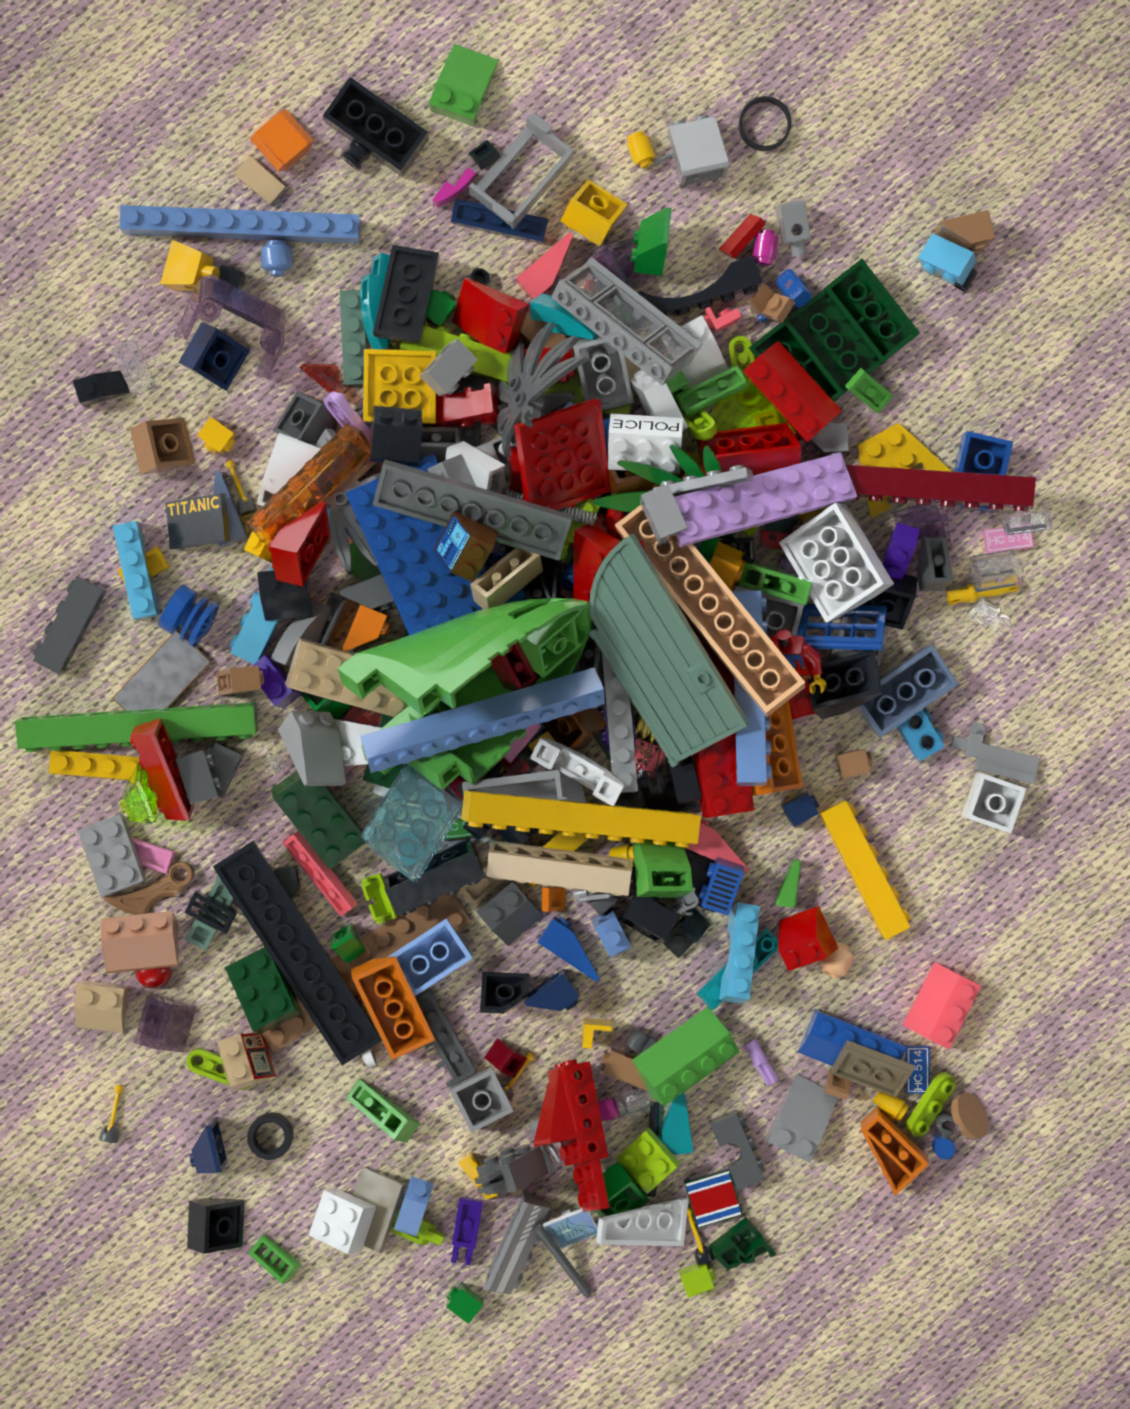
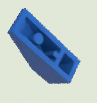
M553 917L537 940V943L597 982L599 975L574 931L569 928L571 923L562 917H559L558 920Z

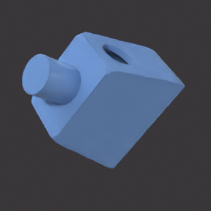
M612 908L602 916L597 915L591 918L594 928L610 958H614L633 948Z

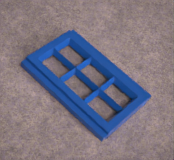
M815 604L804 605L796 636L805 637L807 644L814 649H883L887 606L860 605L840 616L853 617L852 624L832 623V621L829 623H808L809 616L822 617ZM858 617L877 618V623L857 624ZM825 629L826 632L825 636H806V630ZM831 630H851L850 637L830 636ZM856 630L875 631V637H855Z

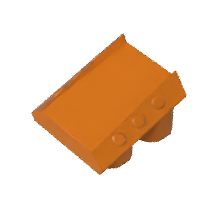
M286 109L278 112L250 138L257 149L261 151L278 172L289 169L309 152L315 142Z

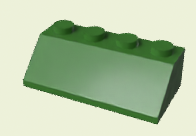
M706 1007L635 1057L632 1062L651 1098L666 1106L738 1054L739 1050L729 1031L711 1009Z

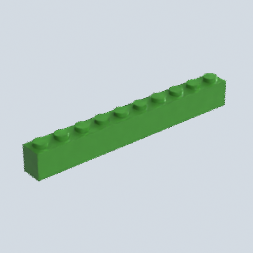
M256 702L19 717L15 720L17 748L25 749V752H36L44 747H49L50 751L64 749L63 746H73V749L87 748V745L96 744L97 748L109 747L111 743H120V746H131L130 736L134 727L162 718L171 743L181 742L185 738H191L192 742L204 741L205 737L225 740L229 739V736L238 735L240 739L253 737L252 734H256L258 731Z

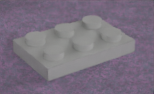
M118 814L78 830L101 897L147 881L124 814Z

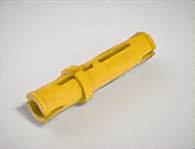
M1016 577L972 586V584H969L965 588L946 591V600L949 606L962 602L974 603L981 598L1018 592L1019 585Z

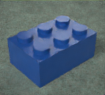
M966 431L961 436L953 472L1006 475L1013 441ZM955 504L956 506L965 507L963 504ZM979 506V509H973L991 514L997 512L989 510V506Z

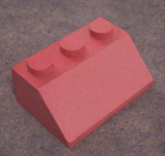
M934 962L903 1025L950 1050L981 986Z

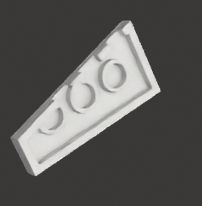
M334 719L340 734L343 765H367L368 762L364 757L360 736L379 731L381 728Z
M686 1197L677 1198L599 1218L596 1243L605 1245L684 1246L689 1199Z

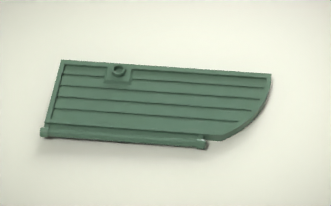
M632 533L610 551L596 573L590 593L589 615L597 628L592 629L588 633L598 645L663 750L670 766L675 767L680 763L679 761L747 727L750 722L636 536Z

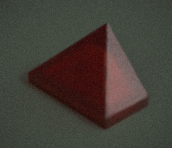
M302 364L299 367L329 394L331 392L341 393L339 370L336 364Z

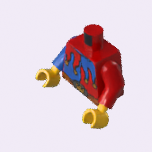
M781 630L776 636L770 637V640L802 679H812L813 676L814 681L810 684V692L812 694L816 692L815 684H817L821 688V693H823L826 688V682L820 677L823 674L820 654L807 644L805 637L791 636L788 630Z

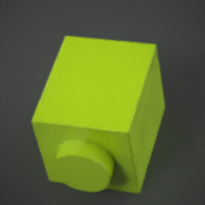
M706 1263L702 1265L694 1264L678 1270L688 1298L714 1289L713 1280H716V1276L712 1266L707 1267Z

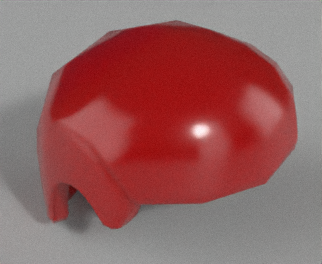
M171 967L134 971L138 982L149 989L162 988L168 984L172 975Z

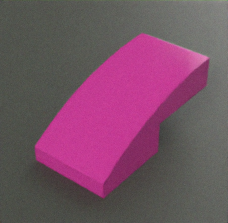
M467 168L455 186L446 181L433 198V205L438 208L457 198L474 182L476 173Z

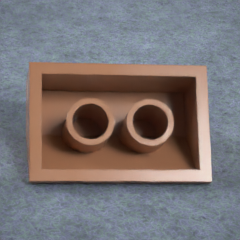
M173 911L101 918V943L107 973L178 966V921Z

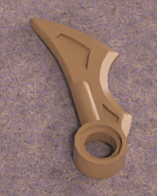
M177 862L171 866L167 876L141 889L105 896L103 899L124 912L133 915L148 914L151 906L157 900L169 896L178 897L185 886L192 880L194 871L187 862ZM182 867L186 869L187 878L185 880L176 878L175 870Z

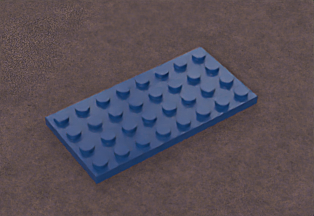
M434 454L420 459L418 466H407L428 472L427 469L437 465L438 462ZM379 478L345 492L409 635L483 609L474 602L470 585L472 582L453 574L434 551L445 529L444 526L373 506ZM484 565L477 578L486 572Z

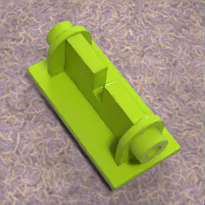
M382 873L362 879V885L360 886L363 889L366 900H374L373 904L368 905L373 921H376L378 925L387 920L397 918L385 892Z

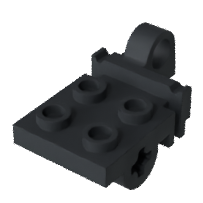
M662 770L654 771L655 781H652L651 777L637 780L638 792L620 793L615 803V806L674 812L696 808L695 801L678 805L670 780L666 785Z

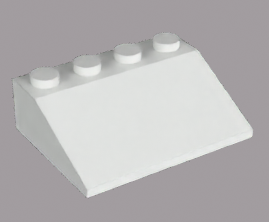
M834 503L779 542L798 576L813 582L809 595L826 623L876 597L894 584L846 504Z

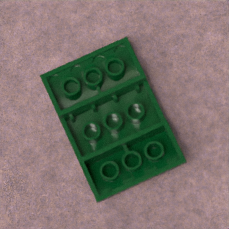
M861 258L810 299L803 307L799 308L788 318H785L783 323L780 322L752 344L749 349L758 358L763 352L779 341L834 402L849 391L845 385L860 368L868 374L872 373L916 338L920 332Z

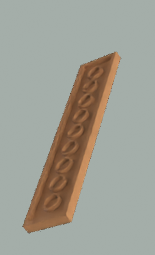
M445 894L439 897L433 904H423L416 907V910L408 915L401 914L397 918L390 919L361 938L367 951L349 963H346L338 954L331 959L356 998H358L360 993L352 979V968L372 959L390 956L446 918L458 932L471 924L472 921L455 895L447 896ZM297 996L296 999L303 1013L262 1033L273 1052L278 1051L316 1026Z

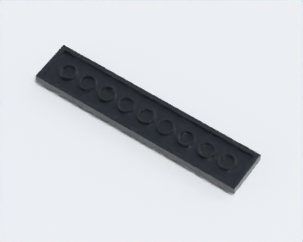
M255 840L213 866L214 870L341 1065L343 1066L381 1042L382 1039L376 1027Z

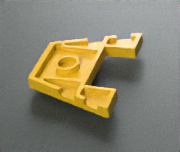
M900 423L889 427L856 446L861 466L910 469L921 463L924 470L951 472L946 465ZM866 498L871 519L891 508L886 499H883L881 503L869 502V498Z

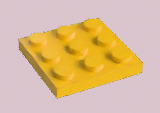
M364 349L363 422L371 423L374 406L422 410V424H435L436 393L420 377V374L436 358V351Z

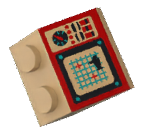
M239 1034L217 1041V1048L230 1092L277 1078L266 1040L262 1034Z

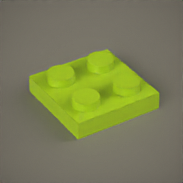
M650 1128L644 1131L616 1157L647 1194L681 1164Z

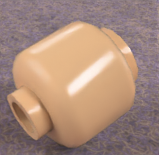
M837 942L839 949L819 962L822 972L835 979L846 976L854 960V955L849 951L850 947L841 942Z

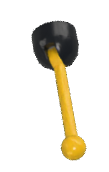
M688 1207L687 1217L698 1245L694 1253L697 1265H702L714 1260L715 1257L708 1246L702 1245L692 1217V1208Z

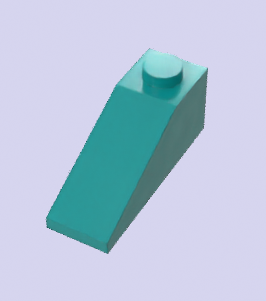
M685 1092L669 1103L661 1126L662 1135L657 1136L673 1155L693 1153Z

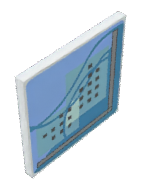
M582 1208L573 1212L570 1209L561 1212V1217L543 1223L545 1230L560 1249L596 1235L598 1229L590 1211L583 1212Z

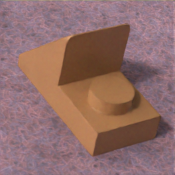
M763 283L751 301L750 311L783 323L795 302L789 297L774 293Z

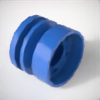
M183 584L176 590L159 619L158 627L171 635L176 633L181 627L180 640L184 642L189 637L188 644L195 647L212 628L219 604L213 601L208 606L209 599L207 597L202 598L196 604L197 591Z

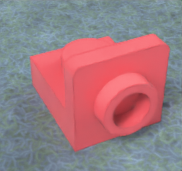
M708 307L705 309V316L703 317L709 329H713L714 333H717L740 321L741 314L737 308L732 311L728 308L717 314L719 318L716 319L711 308Z

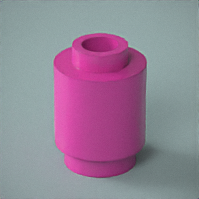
M761 229L760 233L755 236L753 255L756 264L773 265V260H776L779 236L774 235L775 231Z

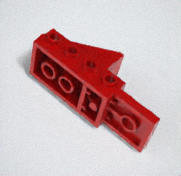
M576 1059L563 1061L562 1063L555 1064V1069L547 1071L548 1084L533 1144L534 1147L561 1143L560 1157L562 1161H564L565 1166L574 1165L575 1168L573 1170L574 1181L578 1184V1203L583 1212L609 1208L600 1159L609 1156L590 1061L577 1063ZM576 1072L580 1075L579 1079L576 1077ZM585 1122H589L588 1128H586Z

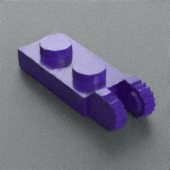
M460 1196L452 1241L454 1246L451 1263H456L458 1260V1248L460 1246L468 1248L465 1256V1265H471L473 1249L476 1247L483 1200Z

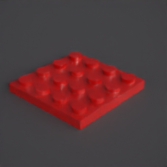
M594 398L540 416V418H533L532 427L522 422L514 425L524 501L559 510L611 491L600 400Z

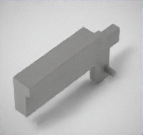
M972 721L968 739L953 736L951 748L963 750L964 755L976 757L975 770L1035 784L1040 758L982 743L985 734L983 724Z

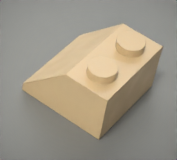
M85 980L78 982L74 1002L76 1027L124 1033L129 986Z

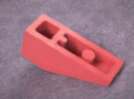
M571 232L516 278V283L531 300L542 293L552 294L550 290L553 289L573 241Z
M701 818L698 844L689 843V848L686 849L713 860L719 857L743 865L744 872L747 873L749 870L720 835L712 827H709L710 822Z

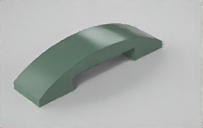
M217 875V879L208 897L230 907L234 899ZM204 903V905H206V906L212 908L213 910H215V911H217V912H219V913H221V914H223V915H226V913L220 911L219 909H217V908H215V907H213V906H211V905H209V904H207V903ZM203 910L200 911L201 914L217 921L220 924L222 923V920L208 914ZM195 919L185 940L207 950L218 930Z

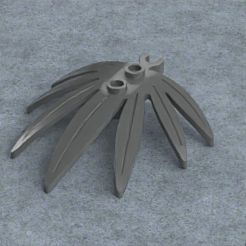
M553 322L545 325L536 334L528 347L525 360L524 343L526 341L521 339L513 350L508 362L507 380L509 386L506 382L500 380L498 398L508 403V407L500 411L497 427L498 433L502 434L504 456L510 458L509 446L515 430L514 425L518 424L521 419L523 424L532 427L533 416L540 418L544 404L543 399L539 396L569 372L590 360L585 356H577L558 363L580 340L575 336H571L555 345L538 364L546 341L557 325Z
M355 443L351 444L342 453L335 465L331 482V495H325L321 491L313 492L315 498H322V502L326 503V507H331L330 530L333 544L341 564L349 575L352 572L350 543L345 529L348 530L362 554L379 570L345 492L379 478L380 473L358 482L379 462H371L369 453L351 470L357 453V445Z

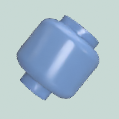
M282 240L267 241L266 245L261 248L262 268L270 272V276H284L285 271L290 270L293 266L291 247Z

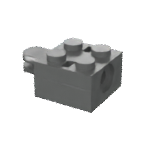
M526 1144L516 1149L513 1146L504 1148L500 1151L501 1154L499 1156L494 1155L484 1159L485 1163L476 1168L479 1176L474 1178L475 1184H482L477 1187L478 1193H485V1195L516 1192L547 1175L549 1171L541 1147H530L529 1144Z

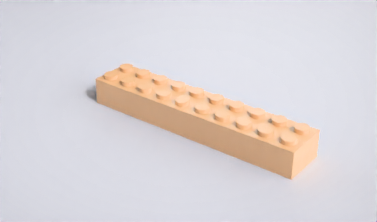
M641 505L615 524L617 532L623 539L634 533L638 541L643 540L648 558L682 613L766 717L805 688L804 680L693 544L680 547L676 535L673 534L669 536L668 542L658 545Z

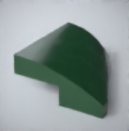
M747 1217L743 1218L709 1245L714 1257L727 1270L736 1268L743 1263L755 1262V1257L765 1252H768L770 1257L776 1255L775 1250Z

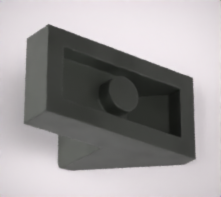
M693 908V915L685 916L670 932L666 941L662 942L678 959L694 942L697 943L711 925L695 908Z

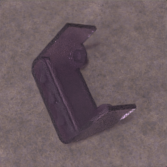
M214 275L202 276L195 286L174 337L188 340L197 318L205 322L215 321L223 308L264 329L260 337V345L264 350V354L254 376L269 379L284 346V312L280 308Z

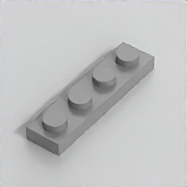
M744 465L730 467L728 472L721 473L720 470L707 472V476L698 478L697 475L684 477L683 482L665 481L661 483L660 487L668 484L673 496L676 497L717 485L724 487L753 481L754 477L752 470L744 468Z

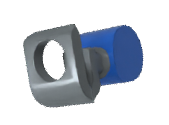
M940 1112L935 1118V1125L941 1133L936 1134L932 1141V1149L941 1159H949L955 1153V1145L950 1140L953 1130L944 1124L945 1121L954 1122L952 1114L947 1112Z

